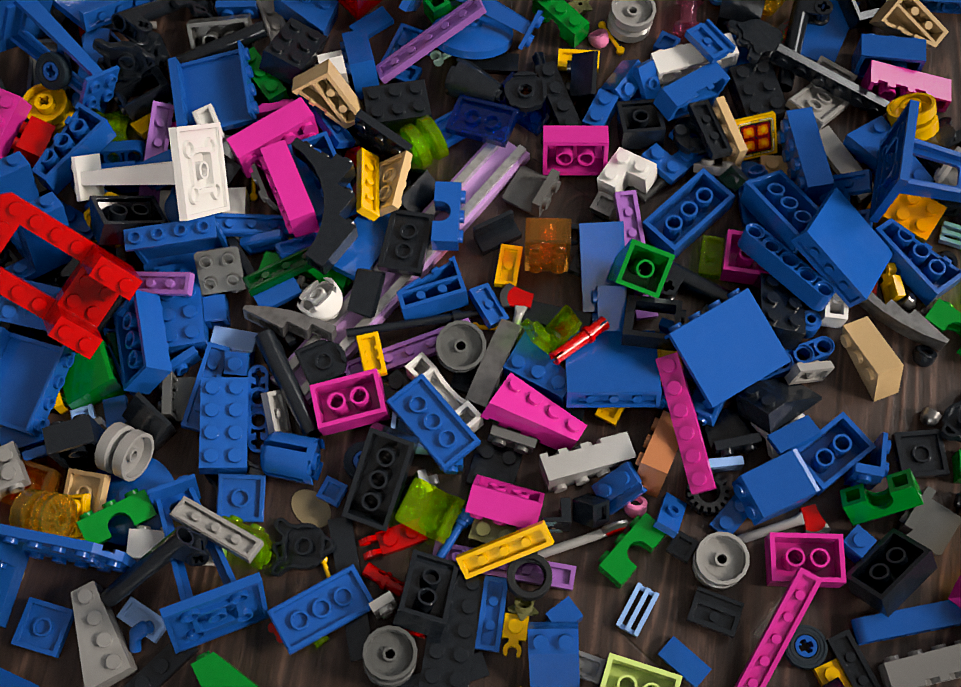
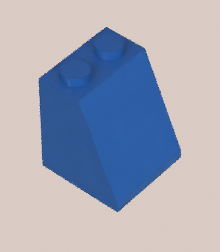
M797 448L740 475L732 483L735 495L741 500L745 513L751 519L754 526L800 507L820 491Z

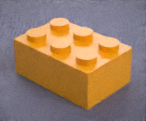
M899 194L877 223L873 222V226L877 228L892 218L915 234V238L918 241L925 243L947 207L931 198ZM871 202L869 203L866 209H870Z

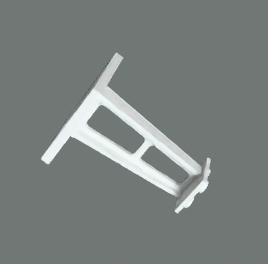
M220 122L168 128L172 161L102 169L100 153L71 157V170L74 175V191L77 202L89 200L90 196H103L105 194L104 185H175L180 221H189L230 210Z

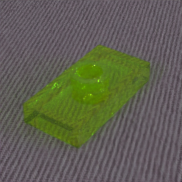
M708 235L702 236L698 265L699 275L706 278L720 279L725 238Z

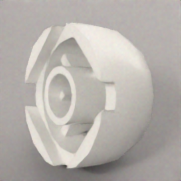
M325 277V281L319 283L316 280L305 288L299 297L302 301L300 304L297 303V307L303 314L328 321L338 316L343 305V293L332 278Z

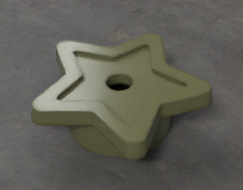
M573 0L568 3L581 15L593 10L589 4L590 0Z
M514 597V604L507 608L508 612L517 614L520 621H524L527 616H537L539 614L533 607L535 601H523L517 597Z

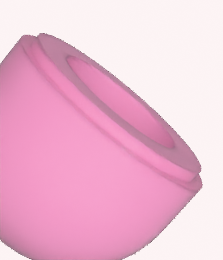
M597 29L589 34L588 40L593 47L604 48L609 42V35L606 29Z
M639 496L633 501H638L641 505H633L630 502L624 506L625 513L631 518H635L637 515L642 517L647 511V500Z

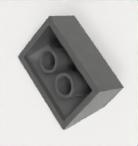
M251 14L189 20L186 25L191 49L252 25ZM254 43L247 45L244 48L247 47L248 49L254 47Z

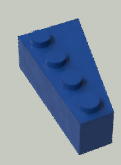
M80 102L74 107L76 110L74 114L68 116L65 120V127L61 133H56L52 146L45 149L32 168L33 174L42 186L56 195L74 179L71 170V157L98 154L117 136L107 119Z
M890 218L874 230L894 253L888 263L896 264V274L901 275L902 281L926 307L961 281V269L951 264L952 260L945 255L941 257L931 250L933 247L928 243L918 241L915 238V234L894 219Z

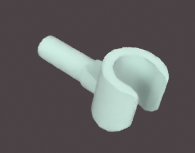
M435 50L431 52L430 57L435 59L433 61L434 65L441 66L444 60L451 57V55L441 54L440 51Z

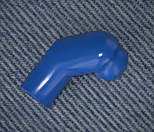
M140 621L130 629L129 651L131 653L142 651V639L154 632L155 627L152 621Z

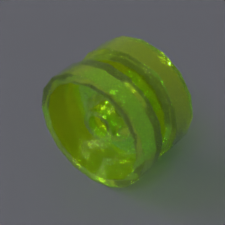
M426 114L418 118L416 126L409 123L400 128V136L413 145L412 160L419 169L431 166L433 158L440 161L449 155L447 143L440 129L429 115Z

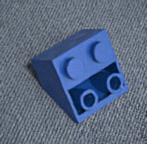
M639 59L621 61L601 89L618 95V101L642 100L633 68L641 64Z

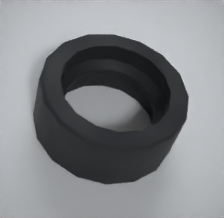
M531 553L511 561L507 569L508 587L515 597L523 601H535L542 598L549 591L552 584V569L549 562L543 556L536 553ZM525 563L538 565L544 574L542 585L534 591L521 589L515 580L517 569Z

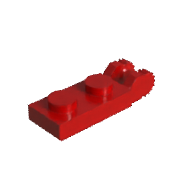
M418 517L390 527L386 532L379 531L376 532V535L362 538L358 543L360 547H365L379 542L380 548L363 554V558L366 561L428 541L421 518Z

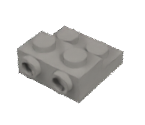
M14 441L0 446L1 501L2 497L19 493L31 484L19 449Z

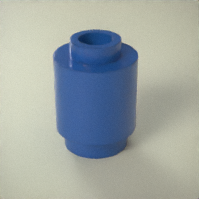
M814 310L805 311L806 335L804 339L815 336L822 325L820 314Z

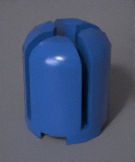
M275 431L268 435L260 453L261 468L268 477L313 485V480L318 481L324 463L320 462L321 449H325L323 439L282 431Z

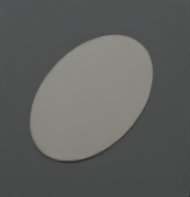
M308 489L297 491L291 500L292 510L296 517L302 523H311L319 528L326 526L328 520L331 519L329 504L316 497L317 492Z

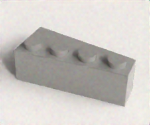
M623 432L600 438L596 441L597 444L592 445L591 442L581 443L572 451L567 450V447L558 449L557 453L550 457L548 453L539 454L538 468L547 492L554 491V493H560L565 491L567 486L586 484L590 478L596 476L603 478L628 461H631L632 465L635 464L637 456L628 433Z
M91 581L72 591L71 598L84 687H110L139 670L129 651L112 608L106 606L101 601L100 594L103 588L95 581Z
M961 640L954 641L955 645L948 647L945 643L931 647L932 651L923 653L922 649L907 653L908 657L899 659L898 655L883 658L885 663L877 667L884 687H925L961 678Z

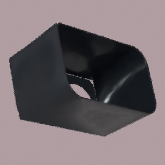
M358 268L347 310L367 318L375 317L386 273Z

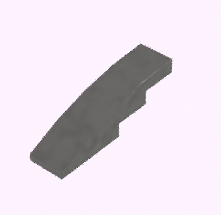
M871 292L867 300L858 304L878 321L919 344L940 351L949 341L916 309L908 314L892 299L885 304Z
M245 305L243 307L245 319L265 329H273L275 334L283 338L288 331L306 340H309L312 333L331 342L337 336L335 325L306 314L269 306Z
M501 319L477 369L465 398L466 400L485 408L487 407L502 377L503 366L514 350L523 326Z

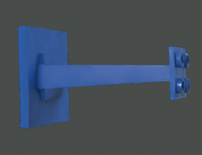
M0 0V53L18 46L37 61L42 54L51 52L37 40L47 34L57 44V52L63 55L66 52L90 75L82 80L72 71V78L68 86L80 94L79 102L92 109L96 105L108 102L113 98L120 67L116 65L103 71L51 15L53 0Z
M402 0L399 8L405 12L418 11L423 0ZM458 0V1L464 3V2H466L467 0ZM482 0L487 11L485 15L525 34L518 49L528 48L535 37L532 35L535 28L539 29L545 18L542 16L543 11L538 10L531 22L497 0Z
M910 99L879 145L868 221L877 223L899 194L961 203V153L915 138L920 101ZM912 155L955 167L958 170L957 185L951 186L910 178Z
M195 474L183 475L174 481L166 484L160 483L147 490L156 513L160 515L165 537L175 529L173 520L169 515L171 513L170 510L175 508L183 496L201 505L199 501L201 496ZM209 540L206 550L209 551L223 586L193 596L184 562L175 558L171 561L181 601L159 610L176 654L269 618L260 573L258 572L236 580L222 548Z

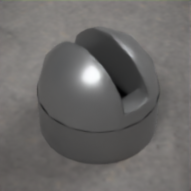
M906 290V296L896 303L904 310H911L916 306L917 298L909 290Z
M924 407L920 420L922 424L932 427L939 422L942 415L932 408Z

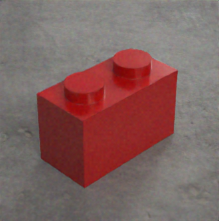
M31 115L28 123L25 121L22 123L19 133L22 134L21 137H15L12 143L13 153L20 151L30 163V166L34 167L47 148L56 126Z

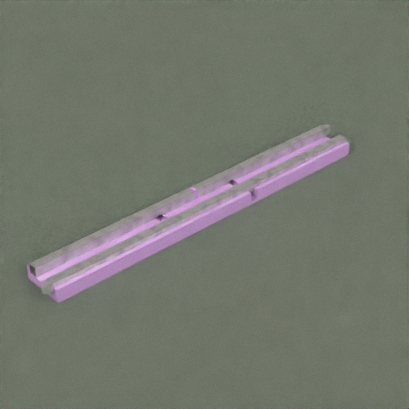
M508 127L503 128L499 132L496 131L450 181L462 182V191H466V204L461 205V210H465V221L460 223V230H464V232L514 178L518 169L530 160V153L526 151V148L521 145L516 147L506 140L509 136ZM434 199L422 211V213L434 214L435 221H442L449 217L447 212L435 211ZM431 239L421 279L427 275L447 252L432 250ZM377 262L372 270L384 272L386 275L378 308L373 318H367L348 311L347 307L352 289L346 294L338 316L325 322L336 326L337 336L333 342L343 348L347 361L359 349L356 337L347 338L346 329L382 324L399 306L396 292L418 279L419 276L381 271L377 268ZM312 333L309 340L305 339L297 349L325 339ZM293 352L288 361L310 405L312 397L309 383L295 352ZM272 375L271 378H270V381H271L272 384H274L277 388H279L278 385H277V383H276V381H275V379H274V377H273V375Z

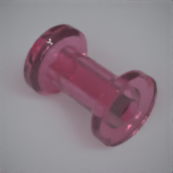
M676 0V3L681 7L680 20L676 21L673 25L675 36L686 39L684 37L686 30L699 24L696 21L697 8L703 5L704 0Z

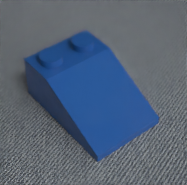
M529 622L528 656L530 687H580L578 622Z

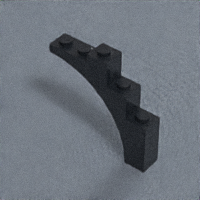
M296 137L291 143L293 153L314 173L324 193V212L321 226L314 242L305 253L308 265L326 276L358 237L356 224L347 218L356 208L355 193L346 187L356 176L354 163L349 158L341 157L337 153L331 159L326 153H320L315 150L309 142H303Z

